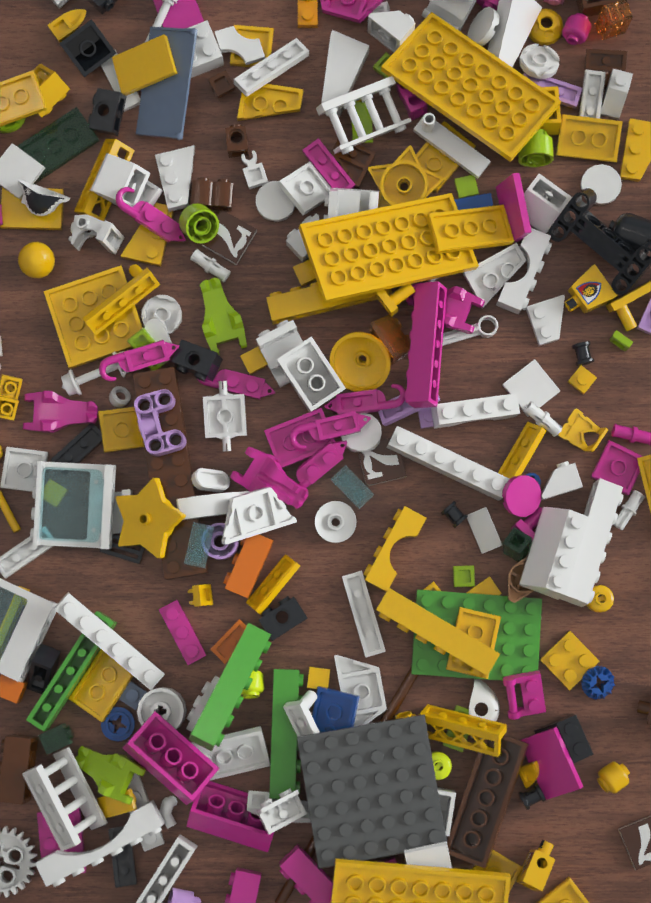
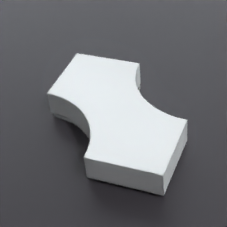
M234 26L215 31L221 53H235L243 59L246 65L265 59L259 38H245L236 31Z

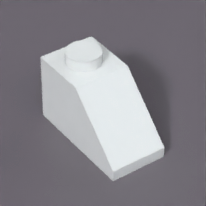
M617 69L612 70L605 90L600 115L619 120L629 91L632 73Z
M567 461L556 465L557 469L552 471L541 492V501L583 487L575 463L569 465Z

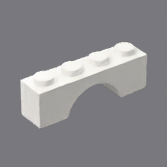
M531 228L532 232L523 238L520 249L526 258L527 273L518 281L505 282L496 306L518 315L521 309L525 310L530 299L526 298L529 291L533 292L537 280L534 279L536 272L540 273L545 263L541 261L544 254L548 255L552 243L549 242L551 235Z
M517 393L440 403L437 407L431 408L434 429L478 420L514 418L520 414Z

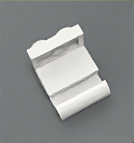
M429 0L430 3L427 9L423 10L422 17L426 18L432 12L461 31L477 0Z
M330 188L329 194H325L324 206H328V215H324V219L378 208L379 191Z
M288 320L280 322L276 329L272 331L269 329L265 330L256 339L257 345L280 388L290 383L276 359L303 342L293 320L290 322Z

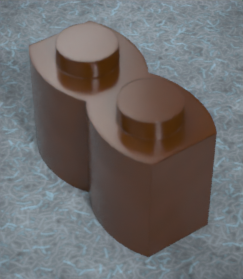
M204 177L192 180L191 204H203L210 210L232 211L233 183H230L227 179H218L217 182H211L208 178Z

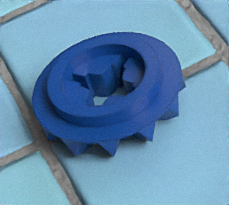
M594 666L583 675L582 689L590 698L595 700L605 699V696L612 694L611 690L615 686V677L607 668ZM597 677L604 681L601 683V690L594 686L597 683Z
M122 707L112 708L105 721L101 722L103 734L112 741L127 739L134 731L135 726L132 713ZM122 716L121 723L127 727H119L115 733V725L110 720L117 721Z

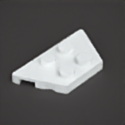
M271 487L231 497L222 536V544L226 545L296 523L297 520L294 516L290 515L285 504L277 498V494Z
M334 655L340 691L360 696L354 726L370 723L374 718L387 710L379 667Z

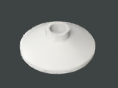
M328 502L318 510L315 516L316 530L326 541L332 543L343 542L351 537L355 531L356 515L352 508L344 502ZM338 519L340 521V524L338 526H333L332 520Z

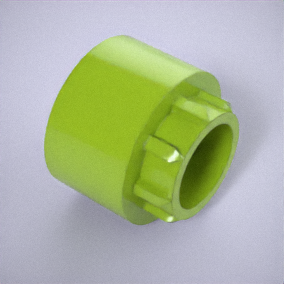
M539 129L518 153L519 164L525 167H542L550 164L554 160L553 139L545 130Z
M195 203L187 206L182 211L179 218V226L189 239L195 243L202 244L211 241L216 236L219 230V220L208 207Z

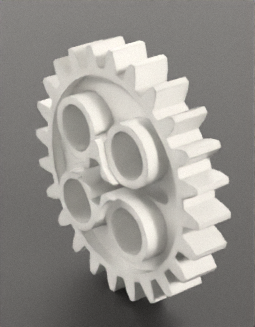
M4 826L2 831L0 829V858L4 857V862L6 863L3 866L0 865V896L3 892L5 897L10 895V890L14 895L17 894V886L23 890L25 888L24 882H31V878L28 875L36 873L31 867L36 866V862L32 861V858L36 857L37 853H31L30 851L35 845L28 846L27 843L31 838L29 837L24 840L22 838L24 832L17 835L16 827L11 832H9L8 826ZM15 849L20 852V860L13 859L11 855L12 850ZM10 864L18 865V866H20V869H16V867H14V866H12V865H10ZM5 870L12 872L13 879L11 881L5 879Z

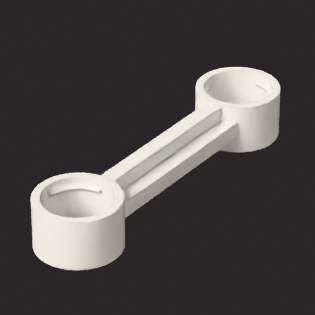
M485 315L480 318L478 323L472 325L475 327L472 334L458 330L443 333L442 346L478 335L485 338L492 337L498 329V321L493 316ZM483 320L492 321L495 325L494 331L484 333L480 327Z

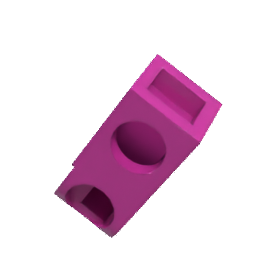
M399 83L396 84L397 93L411 121L427 113V103Z

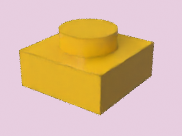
M581 365L568 380V383L584 395L597 377Z

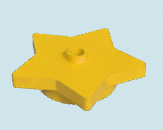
M408 146L392 164L368 167V171L379 189L378 208L425 199L444 182L443 177L421 167L412 146ZM403 183L408 185V189L405 191L400 188Z
M152 478L138 495L115 497L124 520L118 546L142 545L155 557L164 558L168 537L172 534L174 527L186 515L172 506L171 502L165 497L160 479Z

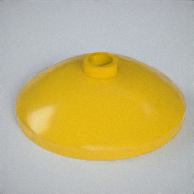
M352 332L341 337L333 346L330 354V365L346 389L359 392L377 389L385 382L391 369V357L384 343L374 335L366 332ZM360 356H365L367 360H361Z

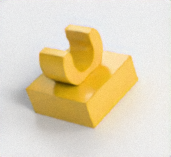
M211 584L194 585L192 589L188 590V593H193V601H189L190 605H194V607L213 605Z

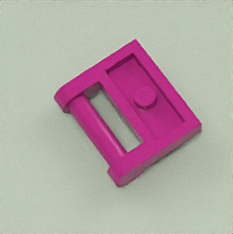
M539 670L509 675L503 678V685L506 686L509 719L516 720L522 716L546 712ZM520 683L523 707L517 708L514 685Z

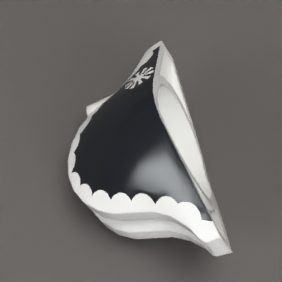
M23 180L18 181V185L23 190L21 203L26 204L28 210L34 215H48L54 212L59 204L70 200V197Z

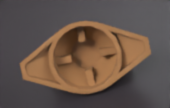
M527 557L515 564L508 574V600L513 603L533 592V590L519 585Z

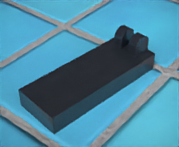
M90 423L51 459V462L80 463L102 443L101 431L93 423ZM60 470V472L65 476L71 471Z
M124 826L108 829L110 841L122 831ZM130 843L122 847V852L112 856L115 888L138 884L134 849Z

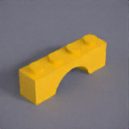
M404 506L403 510H397L393 518L396 521L394 527H388L383 536L386 539L383 547L379 545L373 555L376 558L374 564H368L363 574L367 576L366 582L387 592L397 575L390 562L392 546L402 538H416L427 519L426 517Z

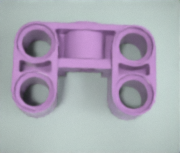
M166 389L140 395L134 402L137 422L145 448L155 457L180 451L187 443L186 437L179 430L162 431L158 418L159 413L169 411L175 406L173 394ZM164 395L170 396V402L166 405L160 404V398ZM143 401L150 402V407L146 411L140 410L139 407ZM175 435L181 436L182 439L178 445L171 444V438ZM154 441L161 442V447L158 451L151 450L150 446Z

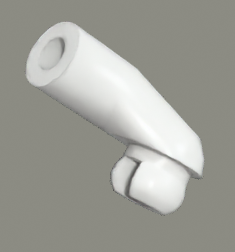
M173 795L162 800L159 810L167 829L177 824L171 813L173 807L177 805V799Z

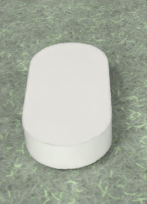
M154 317L147 321L145 329L155 342L164 340V342L172 343L162 319Z
M199 468L191 476L193 485L199 490L223 492L230 486L228 475L220 470Z

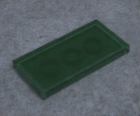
M75 107L17 147L45 167V170L34 182L36 184L100 140L95 132L89 128L88 122L79 109Z

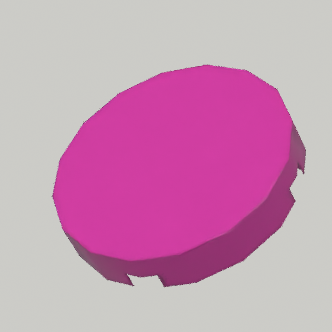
M527 475L510 478L502 491L505 509L510 514L518 517H527L533 514L541 502V489L538 482Z

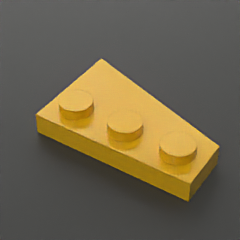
M266 84L247 97L241 93L237 121L300 112L304 89Z
M630 118L620 177L624 180L639 182L651 161V122Z
M154 204L155 208L173 219L174 211L169 212L167 205ZM140 224L121 254V258L161 267L167 242Z

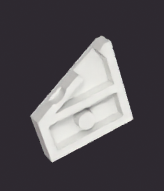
M564 295L526 307L539 346L557 341L560 338Z

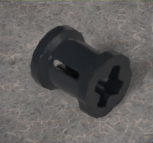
M590 341L572 345V349L575 350L577 357L576 366H583L594 362V358L591 357L589 350Z
M455 501L441 512L442 515H445L452 522L454 528L468 517L459 510Z
M537 783L534 784L533 788L524 793H518L526 810H529L530 806L539 801H546Z

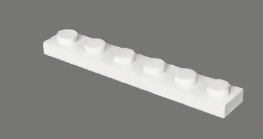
M67 593L54 607L56 612L148 689L152 690L165 675L164 672L70 593Z

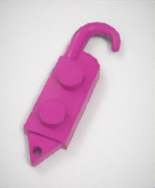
M124 187L117 192V206L133 217L135 221L168 243L170 241H186L179 223L147 201H139L133 207L125 203L122 199L123 194L126 192L134 193V189Z
M160 340L109 356L100 363L99 373L106 381H116V377H110L106 374V367L108 365L119 363L124 371L132 372L170 360V356L179 348V345Z
M227 369L219 371L213 382L207 379L205 381L198 380L205 386L219 389L218 381H222V383L227 381L228 392L245 394L246 397L258 400L275 394V391L265 382V379Z
M392 384L391 387L398 389L400 396L396 400L386 401L383 392L377 389L337 394L336 398L324 407L338 415L352 411L362 414L397 408L405 401V389L401 385Z
M352 411L294 427L291 431L290 442L297 449H306V445H300L296 441L299 433L309 431L312 438L320 442L358 433L371 420V417Z
M347 440L334 443L329 441L300 465L296 471L297 479L300 482L299 485L307 488L344 459L343 453Z

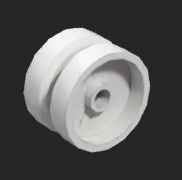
M167 687L156 688L144 694L138 704L137 715L140 724L143 725L156 711L171 726L177 729L185 720L187 712L186 703L181 694L176 690ZM162 706H163V709H166V711H167V712H166L165 714H163V715L160 714V712H159V709H160V707H162Z

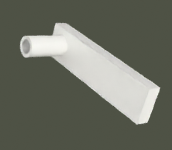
M426 113L413 129L414 133L477 179L491 162L438 123L432 113Z
M308 690L299 701L287 702L283 706L297 736L320 733L309 711V708L317 700V695L314 691Z

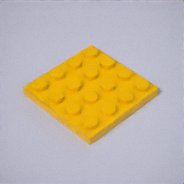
M122 265L44 291L69 369L113 355L112 352L114 351L119 353L131 349L132 346L127 340L143 328L135 305L97 335L92 332L82 319L128 283Z

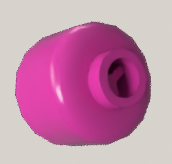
M576 13L567 18L562 30V35L567 43L576 45L586 41L592 27L589 18L581 13Z

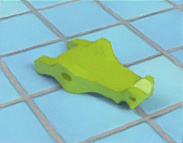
M214 277L210 280L202 281L200 287L205 304L202 329L211 351L219 354L218 344L239 339L241 349L246 348L247 341L241 315L228 303L220 279Z
M81 746L75 759L80 769L94 779L98 787V793L131 805L133 798L125 794L134 773L144 776L146 769L125 755L117 753L104 755L89 749V747Z

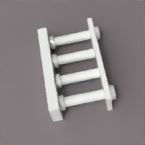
M392 76L321 103L316 108L319 116L325 113L326 116H329L341 145L333 150L335 154L342 152V154L349 153L354 150L353 147L391 131L399 133L407 129L406 125L412 121L411 118L403 121L400 119L390 94V87L396 84ZM379 93V95L383 96L394 123L393 125L383 127L372 100L374 98L373 94ZM358 100L365 102L376 129L375 132L368 135L365 133L354 106ZM344 107V109H347L359 137L358 139L348 142L337 115L338 108Z
M70 747L54 753L53 756L56 761L48 767L43 768L42 764L22 773L61 851L78 845L81 841L77 834L87 827L93 830L108 823ZM60 769L65 781L54 788L48 776ZM70 788L75 800L63 807L58 795ZM80 807L85 819L73 827L68 815Z

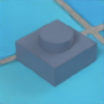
M130 681L119 700L137 710L140 700L147 691Z

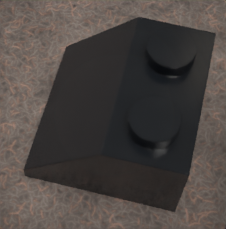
M92 19L59 43L84 77L116 54Z
M575 714L567 715L534 730L535 734L557 727L573 763L594 755Z

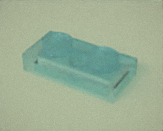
M346 465L330 479L359 510L374 496L370 489Z
M193 522L184 564L206 568L214 526Z

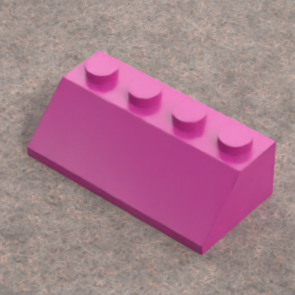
M156 711L122 747L186 805L197 797L219 770L218 766Z
M209 781L194 799L186 826L267 853L274 834L273 832L268 835L259 816L247 811L248 793Z

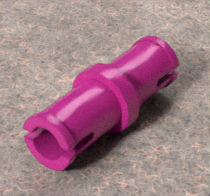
M617 424L613 425L612 437L627 439L630 443L640 442L651 446V432L638 430V427L635 426L630 428Z

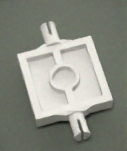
M218 381L219 394L203 397L205 438L222 439L223 452L232 451L231 439L236 436H247L245 394H230L227 391V381H223V383Z

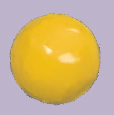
M31 242L21 249L18 255V264L22 272L28 277L35 279L43 278L52 271L55 265V257L52 250L44 243Z

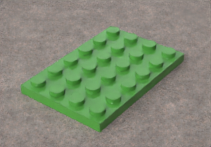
M416 590L415 603L454 627L459 607L501 616L494 648L500 655L486 680L503 681L505 676L538 670L542 599L524 597L513 603L508 600V596ZM413 633L411 674L484 679L446 670L449 653L446 652L445 655L433 649L435 646L433 643L427 641L424 644L416 639L415 636L417 634Z

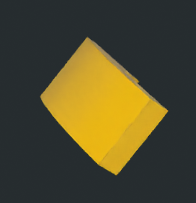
M1 374L0 418L14 421L19 403L18 397L23 381L22 378Z
M131 788L127 789L125 793L133 798L131 805L106 796L97 798L105 818L137 809L136 797Z

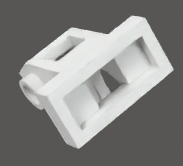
M87 214L74 216V222L71 224L72 236H69V241L80 251L86 239L96 236V239L108 252L116 255L125 237L111 222L101 221Z

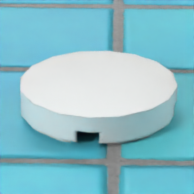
M491 7L481 10L469 27L468 37L480 46L488 43L495 34V30H493L495 25H499L500 16L498 11Z
M539 44L526 46L522 50L519 64L527 75L536 79H547L556 74L560 60L555 50L546 45L543 47L538 46Z
M603 164L594 165L583 175L580 187L582 190L590 188L595 191L597 195L595 205H605L613 202L619 195L622 187L621 177L610 166Z
M279 181L265 183L256 195L258 212L263 218L274 222L286 220L293 214L295 208L292 201L279 187Z
M156 295L145 302L141 318L144 326L151 318L157 317L162 319L168 333L171 334L179 328L182 322V310L174 298L168 295Z
M362 413V415L371 417V420L360 429L361 432L341 436L342 441L347 440L346 447L350 451L367 453L375 449L380 443L382 436L381 425L371 414Z

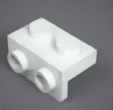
M288 789L279 794L280 799L274 802L272 799H269L260 804L261 809L256 812L268 835L307 815L298 796L300 794L298 790L292 792L291 789Z

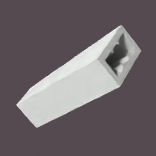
M499 0L497 7L500 16L499 25H495L493 29L495 34L489 41L488 51L513 68L542 7L535 0Z
M332 30L322 103L352 91L369 54V45ZM340 107L337 109L338 116H341L344 107Z

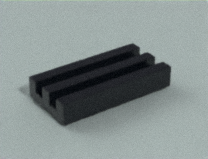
M113 534L112 538L119 540L120 536ZM112 543L114 548L138 555L137 559L107 549H100L99 552L140 564L145 548L142 545H135L141 547L140 551L125 546L119 547L118 544Z

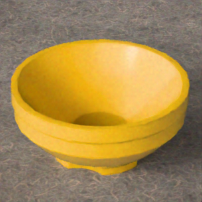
M541 9L528 35L534 43L542 46L554 44L562 35V18L551 9ZM549 18L552 21V26L549 28L543 27L541 20Z

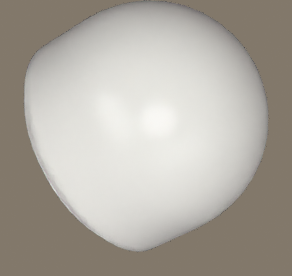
M122 386L114 387L109 394L110 403L117 408L126 406L131 399L129 391ZM116 393H124L125 400L119 399Z

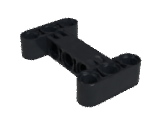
M585 188L572 197L549 229L550 238L555 242H560L574 233L619 271L613 279L611 287L616 294L623 295L636 285L651 266V257L645 253V249L651 252V241L646 242L635 250L618 237L610 228L589 212L597 200V195L594 190ZM582 195L587 198V204L582 201ZM570 211L575 214V219L570 216ZM558 227H561L563 229L564 234H561L559 232ZM633 264L638 266L639 272L633 269ZM621 279L626 282L627 287L621 284Z

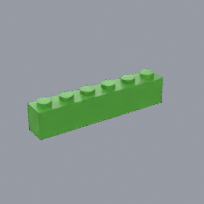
M100 611L95 612L99 619L112 630L118 622ZM83 633L26 719V721L43 732L49 730L101 649Z
M248 623L188 740L211 752L214 746H220L225 736L221 734L224 727L229 728L234 718L231 715L233 709H238L244 697L240 696L243 689L248 691L253 681L250 678L252 671H258L262 660L259 658L262 652L267 653L271 642L268 641L271 636L270 633Z
M274 669L269 799H280L279 794L288 789H291L292 792L298 790L300 793V781H296V773L301 771V760H297V751H299L297 734L283 708L287 702L299 701L303 697V695H299V687H303L304 674H300V669Z

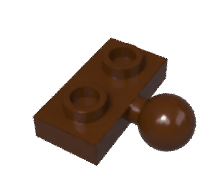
M586 49L584 70L606 72L604 89H606L610 78L609 71L617 69L626 72L627 51Z

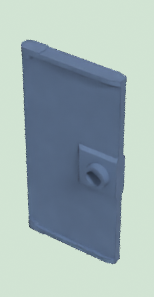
M150 27L149 40L163 34L167 36L177 74L141 89L136 128L137 135L183 140L197 29Z

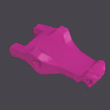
M415 283L412 284V287L414 288V290H415V288H416V284H415ZM458 286L447 289L444 328L472 334L475 327L465 323L472 304L483 308L485 301ZM413 294L406 298L408 305L414 306Z
M53 391L28 393L24 396V401L34 402L33 423H23V430L55 433L73 424H95L98 418V406L93 401H73Z
M252 447L246 449L245 454L254 458L244 475L233 471L230 475L231 479L250 492L271 487L279 500L294 506L296 509L301 507L309 496L308 489L289 478L275 456Z

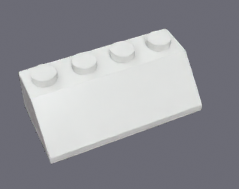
M543 507L519 585L557 600L564 597L567 593L589 517L570 509Z

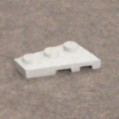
M194 145L155 155L169 212L189 206L191 175L195 155Z
M515 243L480 262L476 270L463 272L474 295L485 301L483 308L505 282L526 262V258L518 244Z

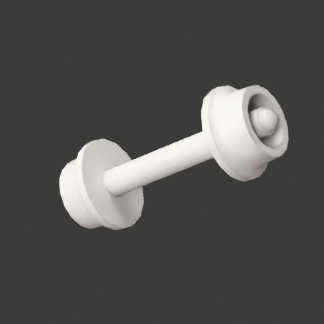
M119 363L106 367V374L119 369L121 376L125 377V374L128 372L124 371ZM99 368L79 377H75L72 369L68 370L67 374L61 376L62 388L67 391L69 396L74 394L82 395L79 385L100 377Z

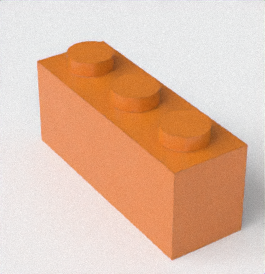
M260 534L242 539L240 545L243 546L240 554L236 552L232 564L235 566L231 573L227 572L223 581L226 584L225 589L249 599L274 541Z

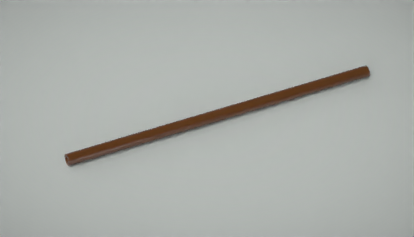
M411 668L379 722L393 720L418 677L417 674H411ZM313 836L304 850L311 858L316 852ZM291 878L285 882L275 899L276 903H286L295 888L294 885H296Z

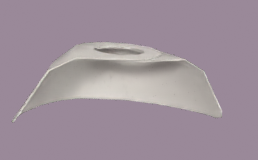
M474 679V688L469 704V715L496 722L500 711L498 698L486 683L480 679ZM485 703L488 707L487 714L478 716L475 713L476 704Z

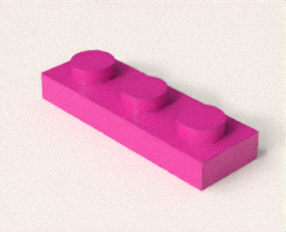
M319 138L302 150V153L331 188L354 189L356 187L355 183Z
M178 600L159 609L187 665L207 656Z

